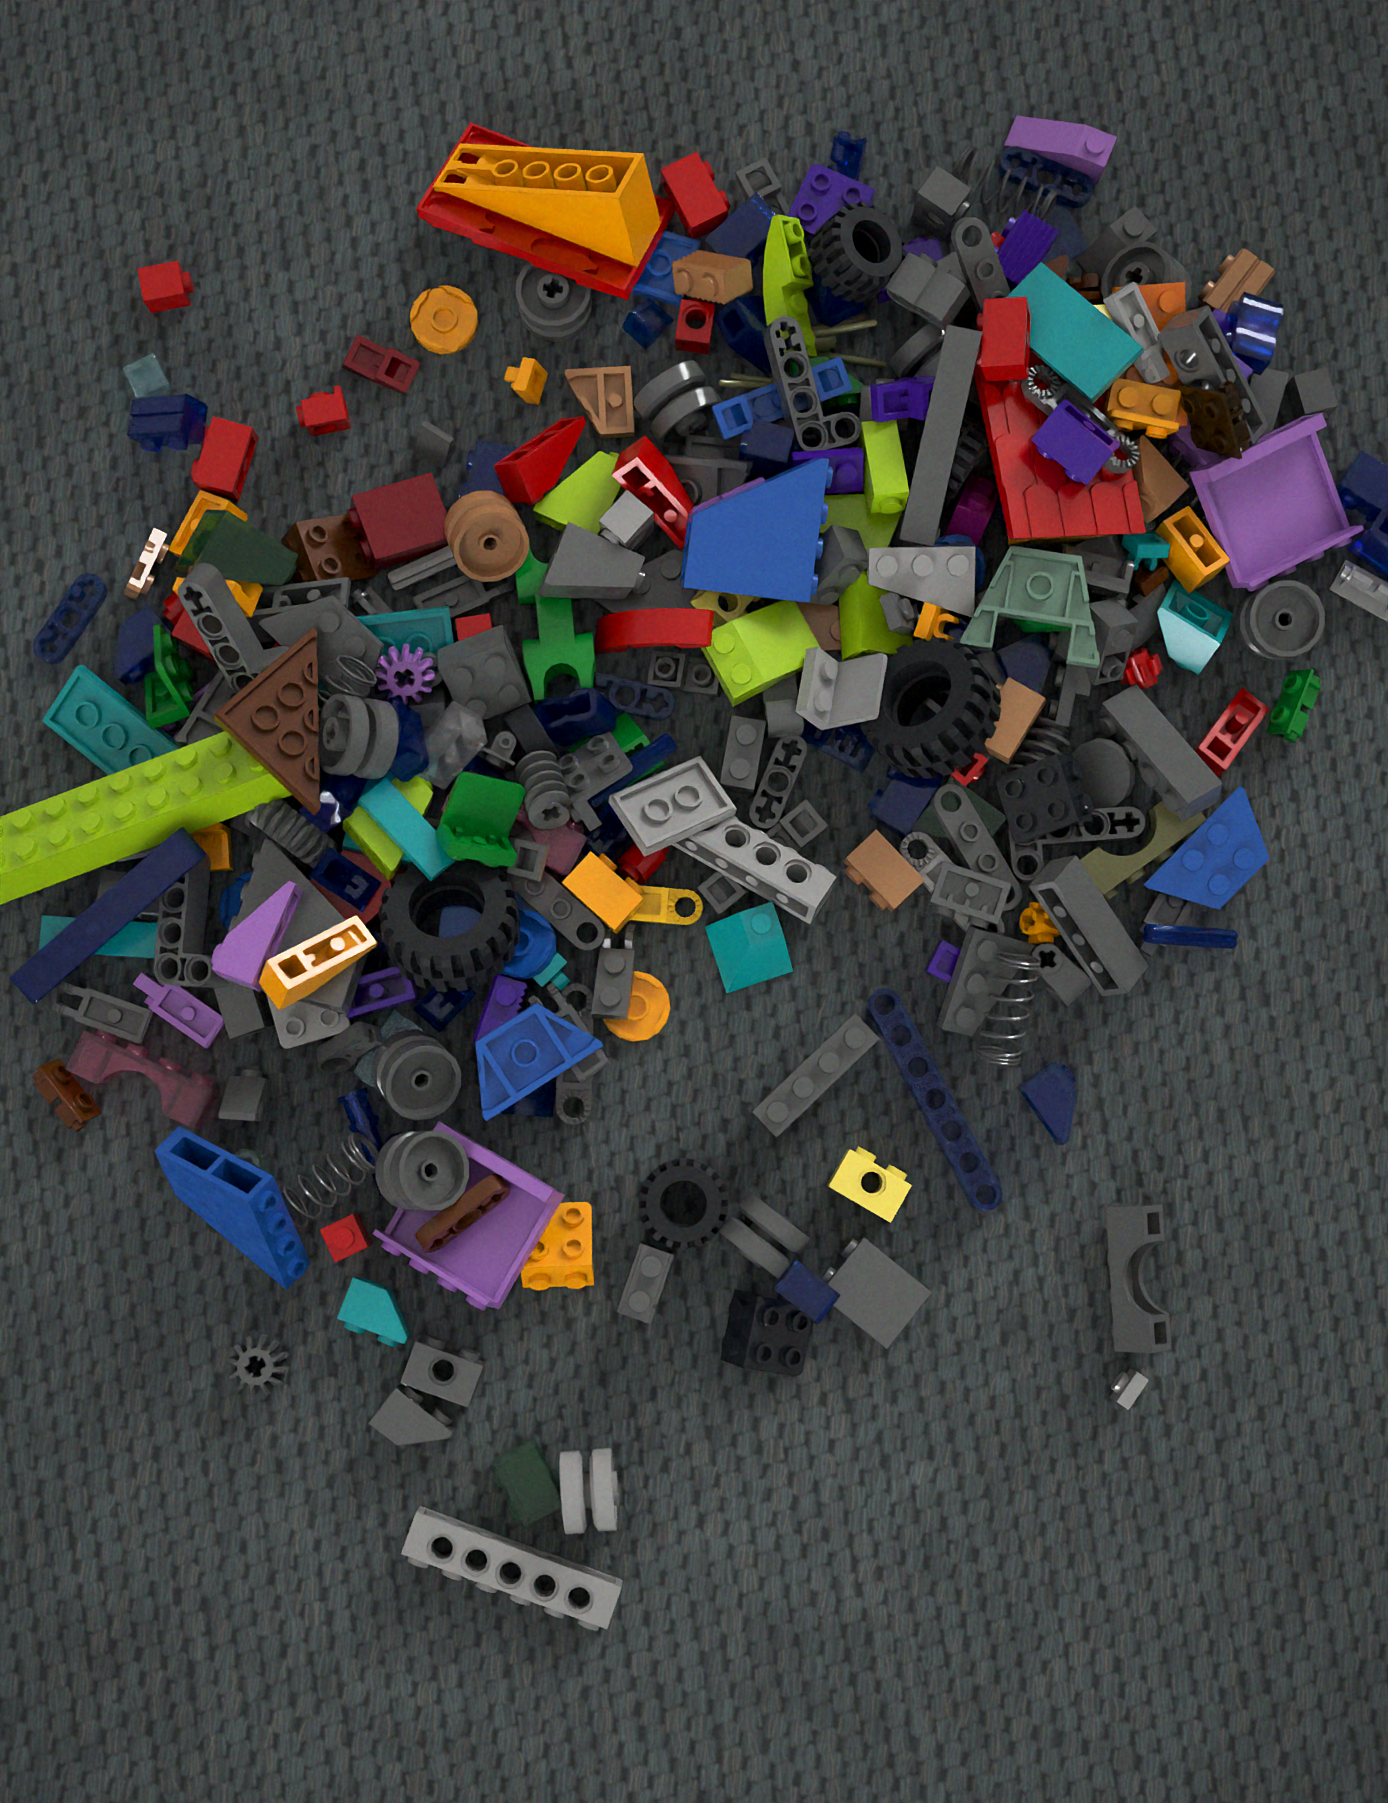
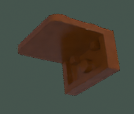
M347 514L295 522L281 539L282 553L290 563L294 584L349 577L351 582L372 579L378 574V570H373L370 560L364 561L359 547V541H362L359 529H352Z

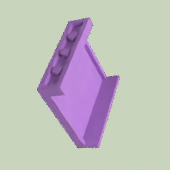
M1322 413L1302 416L1260 437L1254 445L1241 452L1242 459L1240 460L1223 455L1189 472L1213 537L1230 558L1225 569L1232 588H1247L1248 591L1263 588L1269 584L1267 579L1275 575L1276 577L1285 576L1296 571V564L1302 561L1308 563L1320 559L1325 555L1324 550L1330 547L1334 549L1345 546L1353 541L1351 536L1364 530L1362 525L1349 526L1316 431L1327 426Z
M438 1121L433 1131H443L454 1136L464 1147L469 1160V1180L464 1193L484 1178L492 1174H499L510 1188V1194L504 1201L441 1249L432 1253H426L423 1250L415 1234L421 1226L442 1210L423 1211L402 1210L398 1208L386 1230L383 1232L375 1229L373 1235L383 1240L381 1247L396 1256H400L403 1253L410 1257L411 1260L408 1264L424 1274H428L430 1270L438 1275L437 1283L453 1292L460 1289L468 1294L465 1300L471 1305L483 1311L486 1306L500 1309L565 1195L455 1128Z

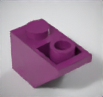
M971 476L965 485L944 536L949 534L968 536L973 540L971 542L977 548L998 499V487L986 478Z

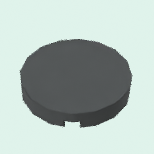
M1097 738L1083 743L1071 754L1082 768L1083 779H1081L1084 792L1090 796L1094 808H1110L1118 805L1131 794L1135 785V768L1133 762H1130L1126 756L1128 753L1122 746L1108 739Z

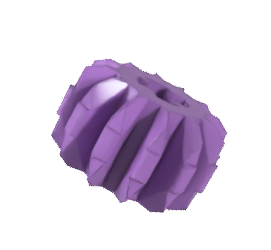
M407 643L403 644L401 654L394 646L390 647L388 650L390 658L381 655L378 663L382 668L375 670L376 677L382 679L378 684L379 691L390 689L389 701H393L397 695L402 696V705L408 704L410 695L416 702L422 701L421 691L431 693L432 685L428 681L436 679V672L429 670L433 665L432 658L420 660L423 649L419 647L414 654L409 653L410 646ZM406 669L412 672L410 677L407 676L405 680L399 677L400 672L403 673Z

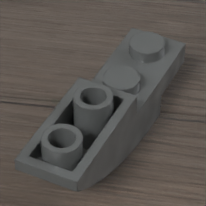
M1070 631L1050 632L1046 649L1051 650L1050 661L1062 663L1063 666L1058 665L1054 674L1053 686H1057L1058 690L1056 700L1050 699L1046 718L1059 723L1067 729L1074 701L1083 703L1089 697L1091 683L1086 666L1066 664Z

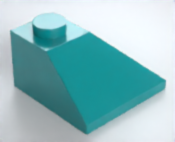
M1176 578L1171 583L1157 611L1168 656L1175 660L1179 667L1191 670L1199 675L1220 646L1234 615L1197 591L1188 594Z
M773 901L736 913L705 926L726 993L793 972L784 934Z

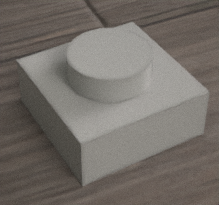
M1131 1368L1127 1373L1122 1371L1111 1386L1114 1392L1110 1398L1129 1410L1149 1380Z

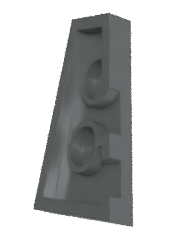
M969 925L936 1025L944 1030L973 1036L985 1019L984 1013L989 1012L997 1001L988 998L987 995L995 994L1000 996L1009 984L995 981L991 977L1000 976L1012 979L1018 971L1017 968L997 962L995 960L996 954L1000 951H1010L1029 955L1035 944ZM1007 958V959L1014 960V961H1018V962H1024V961L1017 960V959Z

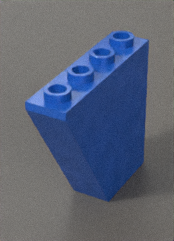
M811 459L689 513L679 585L691 589L810 603V595L816 594L818 586V575L814 574L815 559L820 560L823 549V539L818 538L820 524H825L828 513V504L823 502L825 488H830L833 477V468L828 466L829 459Z
M180 1126L154 1150L175 1196L278 1284L288 1289L296 1279L305 1273L306 1268L311 1263L272 1175Z

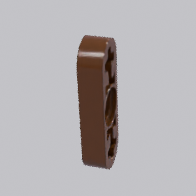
M492 1174L484 1178L464 1193L455 1204L443 1209L421 1226L415 1234L416 1239L426 1253H432L441 1249L504 1201L510 1194V1188L499 1174Z

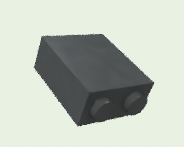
M861 1236L858 1241L852 1238L839 1255L844 1259L836 1269L829 1266L819 1278L817 1283L821 1285V1288L817 1292L888 1349L932 1292L866 1238Z

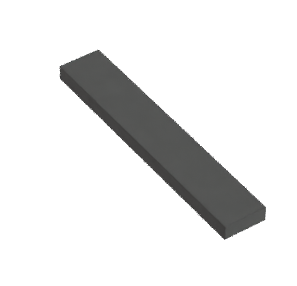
M947 325L900 532L899 539L929 546H934L982 338L983 332L952 325Z

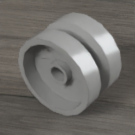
M612 1448L592 1450L589 1458L590 1473H585L584 1458L579 1450L560 1452V1490L565 1534L584 1533L588 1526V1509L591 1508L594 1526L598 1532L617 1530L619 1490L617 1471H614Z

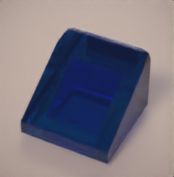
M648 298L628 313L622 329L646 350L673 323L674 319L653 300Z

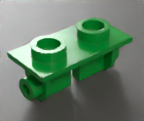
M1313 669L1290 670L1289 675L1282 684V693L1278 703L1270 714L1267 734H1283L1282 738L1291 743H1295L1297 738L1302 737L1309 715L1302 712L1300 708L1302 706L1306 709H1312L1318 692L1321 689L1319 684L1320 678L1313 675Z

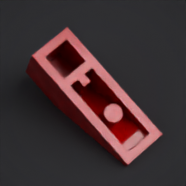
M584 416L559 419L493 465L505 495L511 503L524 502L527 506L533 505L544 498L543 494L555 486L586 424Z
M643 436L619 454L612 476L625 490L630 491L654 512V521L681 549L685 543L688 514L691 513L694 504L669 461L646 436Z
M1242 687L1192 749L1212 772L1219 777L1231 764L1269 708Z

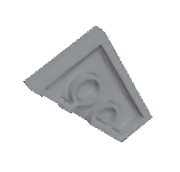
M975 546L867 548V583L973 617L975 607Z

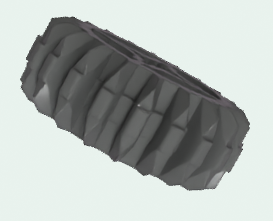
M281 799L274 800L269 804L261 803L247 813L250 822L313 870H321L325 864L328 865L334 857L333 854L338 849L337 843Z

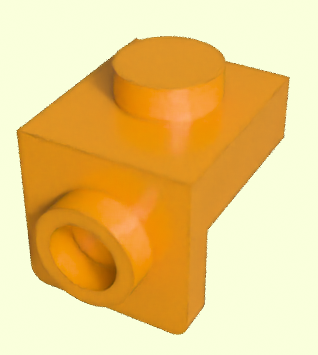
M216 823L189 834L193 837V848L204 851L209 856L211 863L210 872L233 870L231 829L222 823Z

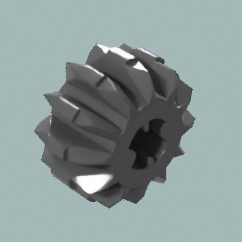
M267 1334L260 1335L258 1343L253 1335L245 1337L246 1346L240 1343L234 1345L233 1349L239 1356L229 1357L227 1363L237 1366V1369L229 1372L228 1377L230 1379L237 1376L241 1378L236 1385V1389L239 1391L249 1384L248 1392L250 1396L257 1395L259 1387L264 1395H268L272 1392L271 1384L280 1387L284 1383L278 1373H288L290 1367L279 1364V1361L287 1358L289 1354L287 1351H283L277 1355L275 1350L281 1344V1341L278 1339L267 1346ZM255 1356H258V1361L261 1359L265 1361L266 1366L261 1369V1374H259V1369L253 1371L251 1363L256 1361Z

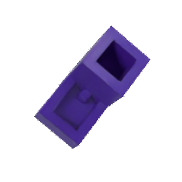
M935 376L895 378L893 382L870 385L872 421L884 422L908 417L925 421Z

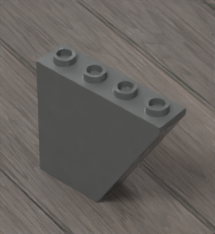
M264 839L262 848H257L252 860L254 871L250 881H246L243 885L240 896L242 905L239 914H235L231 919L229 932L288 881L296 883L303 894L276 956L346 920L272 840ZM369 952L310 995L298 1001L348 1015Z

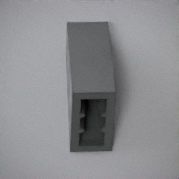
M568 522L559 536L536 594L541 597L625 599L632 589L636 591L639 589L646 571L641 570L645 557L616 543L612 544L609 540Z

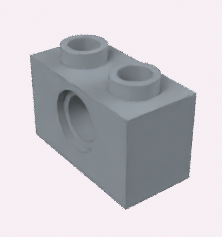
M626 490L599 520L600 536L609 540L612 544L616 543L636 552L654 532V512L630 491Z

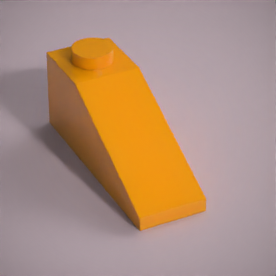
M356 915L267 960L258 983L278 1010H281L317 990L376 947L377 941Z

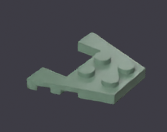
M1011 545L967 629L964 631L960 643L964 647L991 652L997 616L1067 626L1071 628L1066 664L1098 668L1100 657L1096 647L1095 628L1090 613L1089 595L1082 556Z

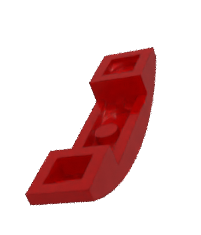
M653 608L621 611L602 616L597 619L594 652L597 654L626 652V648L670 645L680 648L711 647L714 611L689 608Z

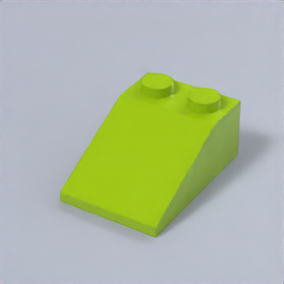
M781 600L731 620L712 630L711 647L700 648L734 707L802 671L806 650L817 646L820 648L796 602Z

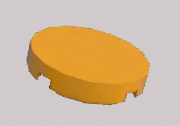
M449 285L439 286V288L433 290L430 288L422 292L414 301L410 312L411 329L418 343L428 351L438 354L456 353L467 347L474 339L479 325L478 312L471 297L461 289Z
M634 971L628 1021L603 1020L608 1029L621 1039L632 1042L648 1040L658 1034L667 1023L670 1013L669 995L663 984L651 974Z

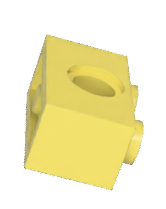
M859 1146L855 1152L847 1149L826 1186L891 1223L912 1186L904 1181L907 1174L890 1164L886 1170L874 1163L875 1155ZM868 1172L876 1173L880 1179L878 1189L871 1193L866 1192L861 1186V1179Z

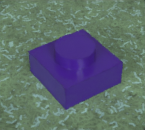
M939 940L924 971L950 984L961 949L944 940Z

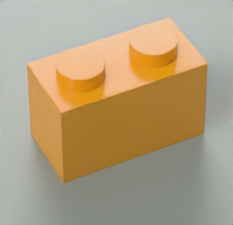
M1189 505L1164 520L1154 531L1170 544L1168 558L1162 559L1188 594L1215 578L1230 561V558Z
M590 851L565 878L562 884L565 889L617 934L645 904L644 898L640 896L644 890L630 877H627L625 880L621 879L614 872L618 867L603 853L597 857Z

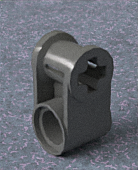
M1046 943L1034 946L1029 956L1035 957L1040 961L1041 958L1038 953H1048L1050 955L1047 959V962L1050 964L1049 966H1040L1039 969L1034 970L1039 977L1038 980L1058 1003L1068 1008L1092 984L1091 979L1055 945Z

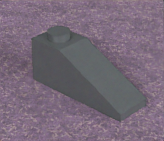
M349 577L263 587L252 617H246L260 643L276 641L258 624L262 619L330 595H334L348 609L351 580Z

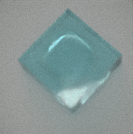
M154 353L123 367L140 402L171 388Z

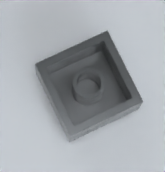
M503 624L438 649V669L466 726L532 702L529 679Z

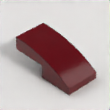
M358 334L342 364V368L405 395L420 366V362L391 347L387 350Z

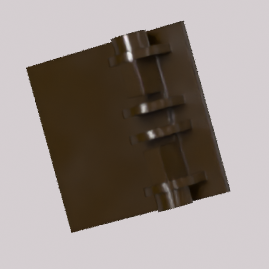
M1225 381L1218 385V391H1212L1181 383L1179 385L1182 395L1181 404L1187 413L1191 426V439L1196 447L1235 459H1242L1241 452L1250 447L1251 435L1248 430L1246 417L1242 415L1244 411L1243 406L1238 405L1241 403L1238 387L1233 386L1232 381Z

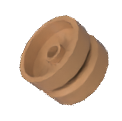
M474 491L456 501L450 507L445 517L444 535L459 569L468 577L481 582L499 581L511 576L524 563L529 551V537L514 505L504 495L493 491Z

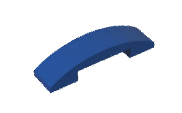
M841 356L811 367L820 403L853 390ZM798 374L792 375L790 377L797 378ZM775 383L711 407L723 440L784 417ZM794 396L793 406L798 412L808 407L807 401L803 396Z

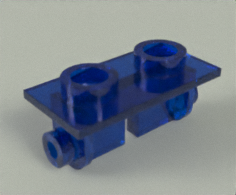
M838 131L837 136L833 137L829 158L836 165L831 164L827 168L858 181L868 139L852 140L850 139L851 134L849 132Z

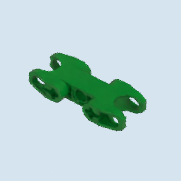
M529 542L528 555L522 566L515 571L519 605L536 604L539 638L522 639L524 665L532 686L535 705H546L547 684L554 676L559 674H569L576 678L581 687L583 700H592L596 671L592 632L575 634L572 600L586 598L541 597L536 593L548 563H541L533 557Z

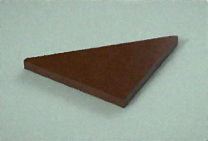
M312 628L213 714V720L316 816L320 811L317 631Z

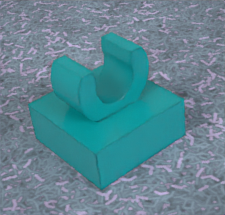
M1156 532L1124 534L1121 543L1130 552L1127 560L1134 562L1133 570H1138L1139 562L1143 558H1145L1144 565L1149 570H1154L1157 566V558H1168L1170 544Z
M556 951L551 963L540 974L532 978L541 987L550 980L561 991L570 982L560 971L567 961Z

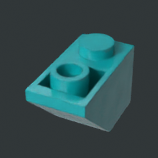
M359 1275L353 1277L337 1319L345 1321L344 1328L359 1334H364L365 1330L378 1334V1341L393 1347H397L398 1343H407L411 1333L392 1289Z

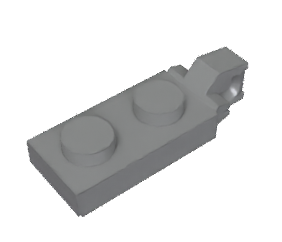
M1131 282L1103 299L1113 322L1143 347L1144 353L1133 364H1135L1134 366L1141 374L1145 383L1153 384L1170 375L1162 358V348L1164 346L1158 336L1159 330L1137 283Z

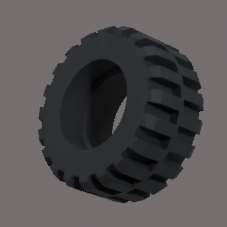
M938 637L931 638L930 642L925 639L915 640L913 645L909 647L903 645L897 648V653L892 657L887 655V666L878 717L873 720L860 722L862 733L867 737V741L895 770L913 778H918L920 775L924 779L936 778L937 773L945 776L954 773V768L960 765L965 767L972 762L970 758L976 753L980 755L986 748L985 741L987 738L992 739L997 728L994 722H999L1001 708L999 705L1001 703V695L992 675L968 647H964L958 641ZM950 690L947 702L933 718L922 724L909 726L915 710L924 700L935 693Z
M466 858L465 861H455L440 875L430 881L411 862L404 867L405 872L403 874L398 872L391 879V888L387 887L381 897L382 905L379 907L380 928L394 967L399 968L400 974L407 980L415 979L416 985L425 989H429L430 985L435 986L436 991L448 992V988H457V992L468 990L467 985L476 983L477 986L488 982L487 976L490 974L497 976L504 969L503 961L508 963L516 953L515 946L519 944L521 935L519 928L520 919L512 884L507 882V876L500 868L489 867L480 861ZM453 905L467 906L482 914L479 921L471 929L457 936L434 937L419 930L420 925L427 916L443 907Z

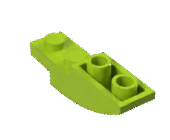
M777 214L771 220L764 254L763 297L767 326L781 316L794 318L801 327L808 358H816L815 336L811 329L808 303L803 290L813 286L811 264L807 257L804 243V231L800 224V219ZM781 329L777 331L780 332V336L784 340L789 337L787 331L782 332ZM790 348L787 351L786 349H784V355L790 351H794L793 348Z

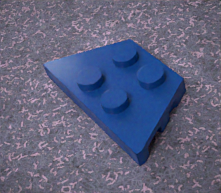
M1239 786L1143 885L1151 890L1220 910L1270 859L1244 788Z
M534 1003L475 1041L483 1118L485 1121H488L604 1045L600 1040L538 1003Z

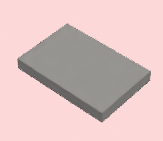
M701 756L610 795L608 801L644 857L735 816L737 810Z

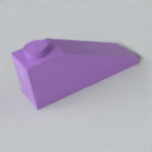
M1016 115L1003 148L1098 184L1117 137L1084 124Z
M288 881L229 932L223 944L217 945L211 960L213 964L212 970L217 975L256 991H261L262 987L258 982L266 961L276 956L303 894L296 883Z

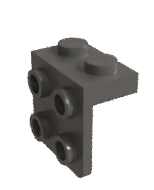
M609 731L594 736L588 743L571 754L563 756L558 761L561 775L565 781L564 784L571 798L569 811L574 821L578 823L583 820L589 831L600 826L602 823L588 802V799L624 777L633 769V765Z

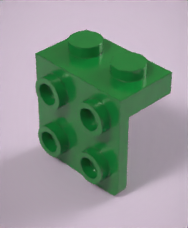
M161 623L153 626L154 661L157 671L144 675L146 720L151 729L170 725L178 720L189 717L191 715V701L195 699L190 684V679L193 678L192 667L187 658L182 659L180 657L176 639L171 635V632L166 633Z
M469 772L458 774L435 833L445 853L458 861H465L467 858L480 861L489 867L496 868L502 865L513 868L517 853L509 842L508 836L525 795L523 786L518 783Z

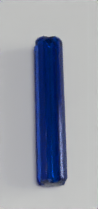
M664 733L629 758L633 765L632 771L587 800L592 807L599 806L610 795L620 791L674 752L677 745L668 733Z
M1147 924L1144 927L1143 940L1151 944L1227 949L1235 948L1238 933L1230 929Z

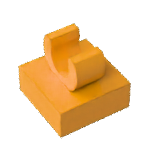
M523 357L520 368L507 367L503 380L512 382L511 388L526 403L539 405L548 372L536 359Z
M924 602L913 636L930 641L933 637L953 640V637L944 634L943 629L948 622L958 624L959 619L950 615V611Z

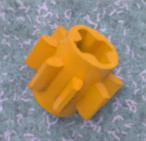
M1030 902L1029 908H1026L1021 913L1019 920L1022 933L1030 934L1028 938L1029 943H1054V937L1060 935L1040 903Z

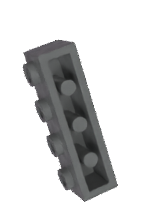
M1137 684L1102 702L1098 720L1102 733L1106 737H1111L1115 743L1125 749L1128 753L1126 756L1129 758V761L1133 762L1141 772L1143 781L1158 792L1162 797L1165 807L1170 812H1175L1181 821L1184 822L1217 803L1223 783Z
M1074 855L1050 860L1032 881L1029 888L1101 996L1128 993L1149 967L1078 857Z

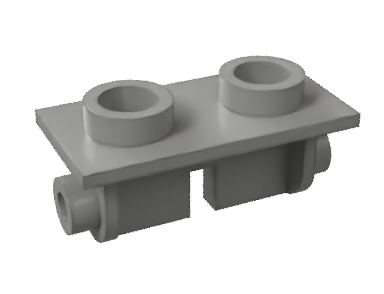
M1345 560L1329 590L1388 622V582Z

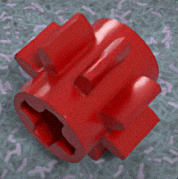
M1138 648L1131 652L1123 677L1120 680L1121 684L1129 683L1130 686L1137 684L1141 690L1158 682L1156 675H1159V670L1163 669L1158 653L1150 655L1146 648Z

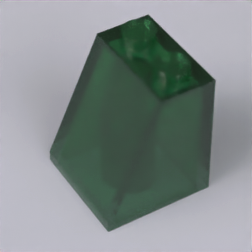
M206 510L172 571L177 574L188 575L195 565L208 563L216 567L223 578L227 580L282 586L284 582L287 583L293 577L297 565L294 563L299 555L228 510Z

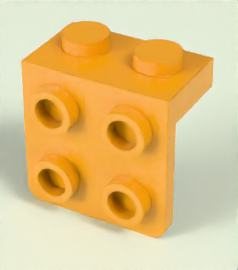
M588 1202L559 1204L520 1272L523 1288L546 1290L549 1287L566 1286L570 1289H580L585 1286L594 1285L592 1208Z

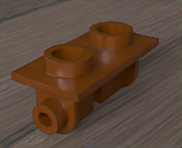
M60 1059L36 1068L38 1072L32 1076L35 1080L33 1085L49 1104L54 1103L60 1098L62 1102L54 1110L68 1129L73 1128L75 1132H78L88 1124L86 1121L102 1114L95 1105L93 1097L84 1091L73 1077L72 1071Z

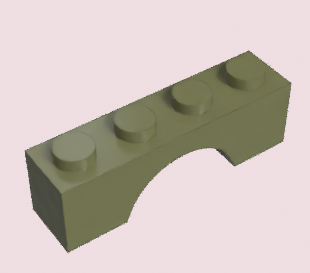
M1162 800L1147 811L1150 831L1145 845L1139 852L1128 856H1117L1097 847L1081 858L1080 862L1103 894L1104 899L1108 901L1118 893L1114 888L1118 884L1126 880L1130 885L1146 873L1143 866L1152 860L1158 865L1174 853L1171 846L1180 840L1184 843L1207 820L1202 812L1182 822L1175 812L1172 813L1165 807Z

